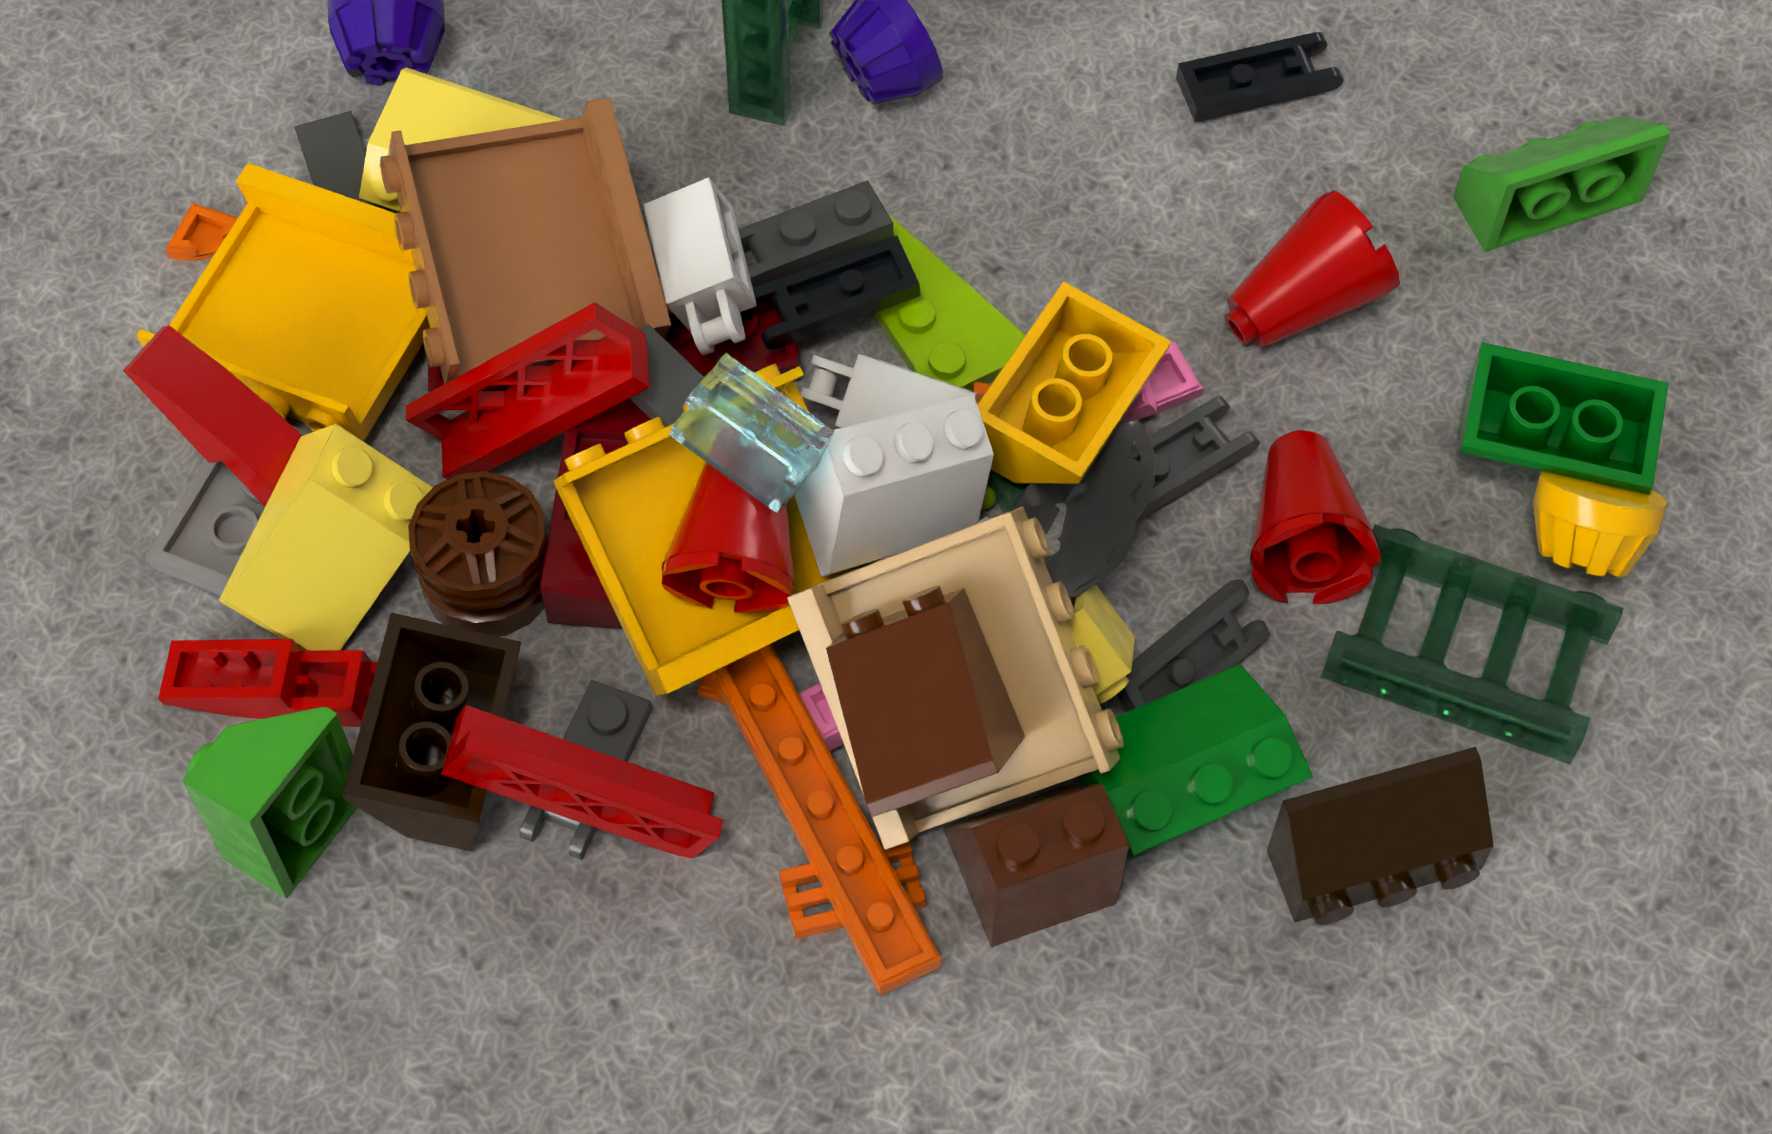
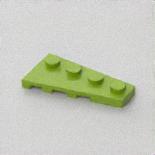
M888 213L893 221L894 236H898L918 279L921 296L873 313L874 317L909 370L973 391L974 382L987 384L993 382L1026 335Z

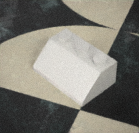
M974 393L823 432L782 451L783 463L821 577L896 555L972 526L979 521L994 453Z

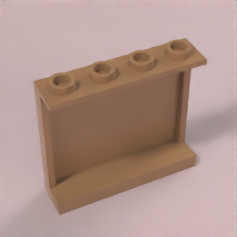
M610 97L586 101L582 117L409 145L404 144L401 130L391 133L388 155L380 157L382 179L388 194L397 193L401 213L394 215L397 240L401 251L411 250L416 271L409 272L410 292L415 308L426 309L430 329L423 331L425 352L430 367L440 366L444 384L594 302L638 330L649 324L664 339L666 338L671 322ZM593 329L575 340H600L606 335ZM536 360L527 366H551L561 360Z

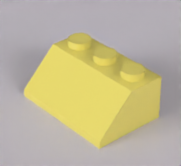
M406 67L401 70L368 141L359 198L401 212L397 193L388 194L385 190L380 167V157L388 155L391 133L393 131L401 130L404 144L409 145L565 119Z

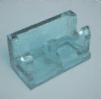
M725 353L717 365L685 400L684 404L689 408L673 424L669 435L774 512L778 513L816 470L835 431Z

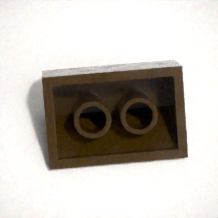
M391 613L346 780L343 799L407 838L473 852L487 790L441 775L458 713L466 705L505 718L521 642Z
M1477 748L1465 749L1283 800L1267 848V854L1294 923L1314 918L1317 925H1327L1340 921L1352 914L1354 911L1353 906L1377 899L1379 906L1390 907L1403 903L1415 896L1417 893L1416 888L1440 881L1443 889H1453L1475 880L1480 875L1479 870L1483 868L1494 847L1482 763Z

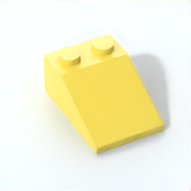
M337 424L301 436L218 601L277 637L293 639L302 651L341 650L409 553L408 526L417 504L433 487Z

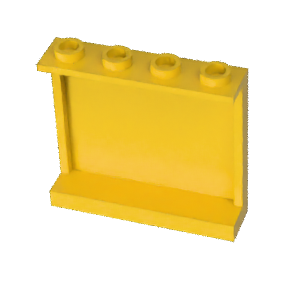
M247 163L237 178L236 183L248 203L169 326L225 367L284 419L290 417L301 421L313 432L337 424L364 442L424 343L423 331L430 329L426 309H416L412 300L409 272L416 271L411 250L401 251L394 223V215L396 213ZM140 329L136 334V338L144 348L155 334Z
M776 364L763 368L740 380L745 390L744 392L724 401L718 390L706 394L682 406L687 418L667 427H664L660 416L638 425L624 433L628 445L608 454H605L601 443L581 451L564 460L569 472L553 481L655 696L677 690L799 630L790 604L785 608L766 613H734L735 600L714 597L713 608L709 609L675 597L663 588L661 582L662 563L718 433L731 429L733 424L739 422L760 424L768 428L770 435L781 443L782 451L819 435L794 380L804 375L800 366L783 374H780ZM783 463L795 584L791 595L880 561L877 560L821 577Z

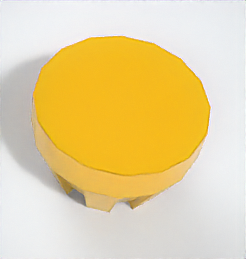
M1542 471L1533 498L1538 551L1542 556L1553 557V563L1568 569L1576 564L1586 567V574L1604 577L1606 572L1616 577L1627 576L1657 536L1668 502L1662 495L1653 490L1649 495Z

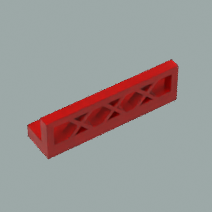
M594 302L407 404L406 421L441 440L443 478L448 480L458 474L489 472L650 388L646 334ZM593 329L606 335L600 340H575ZM536 360H561L551 366H527ZM490 385H514L505 391H480ZM443 410H468L451 420L439 414Z
M468 705L458 713L441 775L676 856L695 858L720 838L724 819L709 815L714 792Z

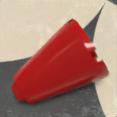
M1333 190L1328 194L1326 192L1324 195L1317 197L1228 297L1227 304L1230 312L1225 315V320L1241 343L1247 345L1253 340L1258 347H1266L1384 298L1400 285L1399 272L1391 253L1385 244L1375 250L1374 245L1366 234L1367 231L1373 228V225L1348 198Z
M739 422L733 424L731 429L717 434L662 563L661 584L666 591L675 597L709 609L713 608L714 597L735 600L734 613L746 614L772 612L785 608L789 604L787 597L791 596L795 584L782 446L776 438L770 435L768 428L756 423Z
M1296 430L1276 439L1268 451L1250 556L1252 576L1259 590L1274 600L1287 604L1286 593H1315L1312 604H1330L1347 599L1364 589L1373 579L1371 570L1376 562L1380 563L1381 557L1377 537L1328 440L1324 436L1312 431Z

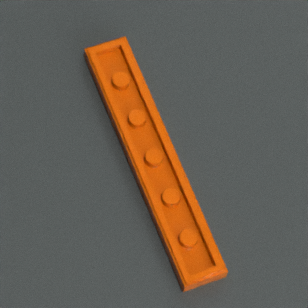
M772 644L711 672L710 674L879 995L886 994L941 968L942 958Z

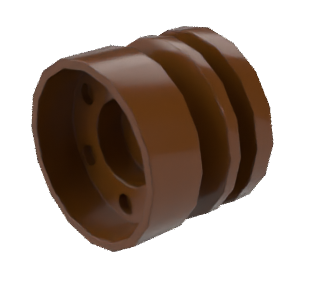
M487 471L458 474L435 485L417 504L408 526L410 552L414 560L415 569L419 575V583L424 599L434 617L445 625L498 637L507 636L531 624L544 609L540 584L548 541L543 510L532 492L511 477Z

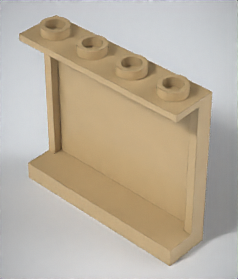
M1023 506L787 597L862 792L863 789L826 647L844 633L841 623L877 608L882 618L905 610L902 600L925 589L940 586L943 595L962 588L965 589L1024 732L1025 738L999 773L872 817L885 850L909 842L919 832L1099 769L1100 774L1110 771L1120 759L1117 749L1122 748L1124 742L1118 721L1111 709L1102 711L1092 686L1099 683L1096 664L1086 645L1079 647L1076 645L1068 621L1075 618L1071 599L1061 581L1052 582L1043 559L1050 555L1047 537L1039 520L1036 517L1028 519Z

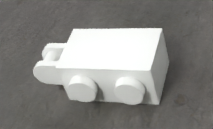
M710 177L643 204L649 228L646 232L654 262L658 268L659 281L668 314L674 313L692 333L694 342L703 356L713 353L714 345L731 339L734 343L745 340L740 312L755 307L757 304L732 205Z
M813 354L811 364L816 365L810 386L809 388L802 387L800 393L806 399L840 410L835 426L841 428L974 393L978 404L984 396L858 354L854 368ZM839 374L851 377L843 400L832 396Z

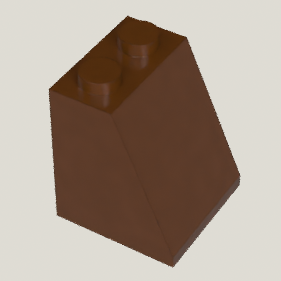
M940 586L925 589L902 600L905 610L882 618L878 608L861 613L841 623L844 633L826 647L864 797L872 817L999 773L1025 738L964 588L943 595Z
M1103 784L1067 785L943 827L991 947L1113 906L1117 903L1129 843Z

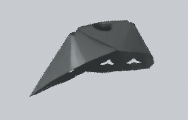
M1138 420L1117 426L1079 484L1030 483L1014 507L1016 509L1023 506L1028 519L1036 517L1045 534H1048L1060 511L1055 505L1057 503L1066 504L1063 529L1058 538L1060 541L1059 551L1043 559L1052 582L1061 581L1070 598L1078 596L1109 576L1122 563L1134 542L1135 522L1147 506L1156 475L1153 446L1144 426ZM1134 440L1136 441L1135 451L1141 457L1140 462L1129 458ZM1141 483V486L1136 493V503L1135 505H1133L1132 498H1130V494L1134 492L1138 485ZM1119 546L1117 551L1112 556L1113 559L1111 563H1108V561L1105 559L1109 557L1114 552V550Z

